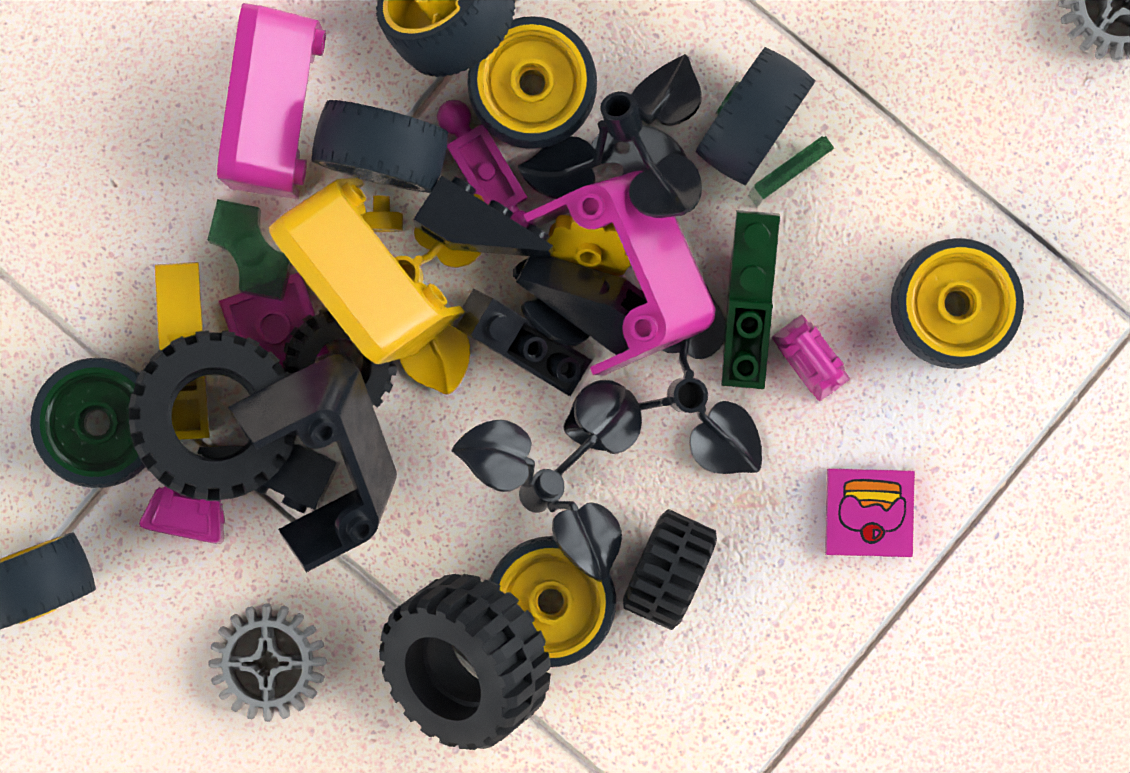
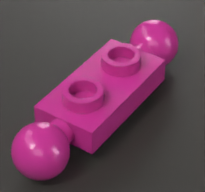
M455 99L444 102L438 109L437 122L441 128L450 134H455L457 138L447 144V148L465 179L476 189L475 194L483 197L485 203L489 204L491 200L499 202L513 212L510 219L526 227L528 223L523 214L527 212L519 210L517 205L525 201L527 196L488 130L482 124L474 129L470 128L471 112L464 102Z

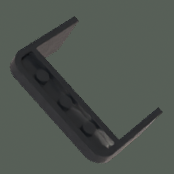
M343 354L330 355L228 406L231 415L256 450L295 430L303 444L309 448L319 449L334 442L338 444L355 490L278 529L281 537L306 573L372 538L378 529L394 487L397 471L361 372L348 356Z

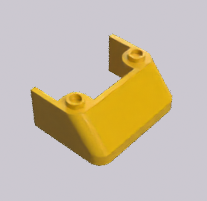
M360 178L336 179L280 216L269 226V233L281 251L366 358L375 364H383L415 355L465 313L460 305L446 308L447 299L434 284L430 283L426 286L421 282L414 283L362 217L366 213L364 205L366 196L360 189L365 185Z

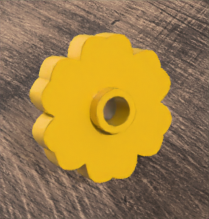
M559 215L555 223L550 226L548 234L550 238L547 242L553 245V253L551 255L553 257L616 276L625 274L627 268L631 266L613 223L600 229L590 230L579 226L571 216Z

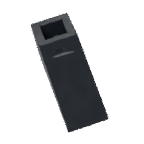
M441 176L413 219L416 228L451 250L550 258L553 253V245L547 242L550 236L545 231L531 223H528L526 227L510 219L513 212L495 200H491L489 204L474 196L476 189L456 176L452 181Z
M528 256L516 280V283L615 355L629 349L623 335L625 317L631 310L648 303L643 291L625 278L550 256V258Z
M473 288L462 307L465 313L456 319L451 326L571 397L592 359L571 346L549 339L538 331L529 320L494 298Z
M293 444V449L288 459L269 481L255 489V491L266 495L270 488L284 495L281 503L305 514L308 507L313 510L319 508L340 462L303 444ZM243 446L199 447L197 453L207 458H221L237 452Z

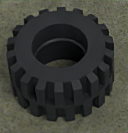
M327 308L319 310V314L315 316L309 314L303 318L304 323L299 328L295 326L290 333L292 338L289 343L286 342L284 353L286 358L285 361H282L283 369L285 372L288 371L289 375L314 364L320 350L329 342L337 339L351 340ZM363 355L361 375L372 405L378 408L384 402L381 397L385 391L390 393L393 387L390 381L392 375L396 376L397 366L394 364V361L375 364Z
M670 509L661 514L623 597V609L669 630H673L678 626L696 593L717 542L716 530Z

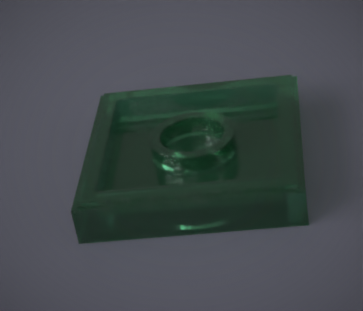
M821 136L754 184L748 196L755 206L759 207L826 159L835 148L826 136Z

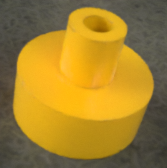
M373 196V212H366L362 215L374 232L403 231V213L390 212V196Z

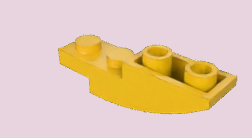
M199 262L155 264L159 350H163L170 345L171 341L182 336L185 338L194 335L195 332L203 331ZM206 376L189 382L179 392L174 401L172 424L179 440L210 438Z

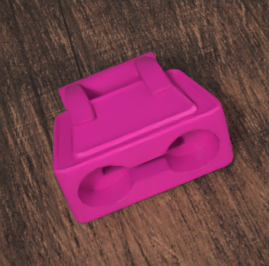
M802 314L772 336L780 352L818 401H822L850 380V377L845 372L844 363L836 356L821 336L817 327L808 322Z
M166 486L155 490L139 521L140 527L154 532L213 544H222L224 542L225 516L221 500L206 501L196 498L192 499L180 495V493L170 488L168 489Z

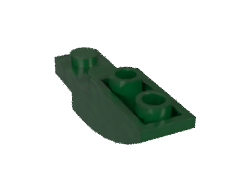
M736 210L729 271L721 386L765 389L780 224L779 213Z

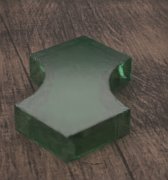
M217 199L207 240L210 244L226 250L235 259L239 270L240 292L283 301L292 263L284 253L273 249L265 241L260 225V208Z

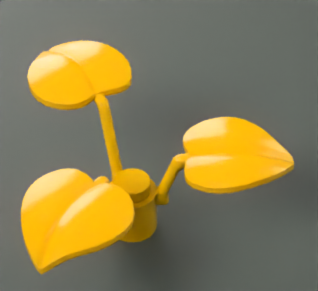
M474 194L475 197L479 198L484 202V199L481 195ZM415 227L414 237L422 247L429 249V251L422 256L417 255L414 259L408 256H397L395 259L414 283H423V272L420 266L431 261L436 255L444 265L459 268L476 261L482 252L451 250ZM449 325L417 354L401 358V365L405 372L416 382L435 389L442 394H451L460 385L468 369L470 361L469 338L460 330Z

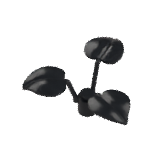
M684 54L663 65L646 77L634 89L632 94L618 91L609 94L603 99L600 111L604 120L597 123L599 136L595 153L589 142L580 137L570 136L556 145L542 148L531 159L519 164L518 169L524 180L537 192L553 199H558L579 188L594 184L596 178L592 168L599 166L602 162L607 133H609L612 138L620 142L633 141L645 166L648 168V170L637 174L633 178L629 189L631 202L640 213L653 218L682 216L687 212H691L699 203L702 194L701 177L694 163L685 156L669 154L655 165L639 135L642 129V121L647 125H651L657 120L662 125L674 126L690 119L699 109L702 93L689 57Z
M705 283L715 306L713 323L705 331L662 350L666 353H679V362L684 373L683 378H678L669 385L667 397L638 404L641 411L670 405L678 412H697V416L702 423L692 430L689 446L694 460L705 470L719 474L757 473L761 470L762 446L752 417L742 406L729 401L716 403L707 416L705 414V405L708 400V390L702 381L693 378L694 371L690 369L687 361V355L694 359H705L712 356L720 349L724 342L725 320L722 311ZM598 380L588 384L579 394L586 388L596 384L623 385L611 380ZM578 394L563 424V429L568 437L582 445L591 435L584 432L578 426L574 417V404L579 396ZM598 441L591 447L594 450L605 451Z
M611 384L592 385L580 393L574 404V417L578 426L591 436L555 470L542 469L534 474L535 461L527 457L532 446L531 438L525 430L513 422L492 420L479 424L465 433L455 443L451 451L486 486L501 492H510L520 487L519 499L527 510L540 513L547 508L550 512H555L558 509H567L559 512L552 521V532L556 544L570 562L584 574L599 582L605 580L621 548L622 531L620 524L611 511L598 503H586L579 509L573 501H559L564 493L562 474L590 449L596 441L610 454L622 453L636 442L641 431L642 414L633 393L624 386Z

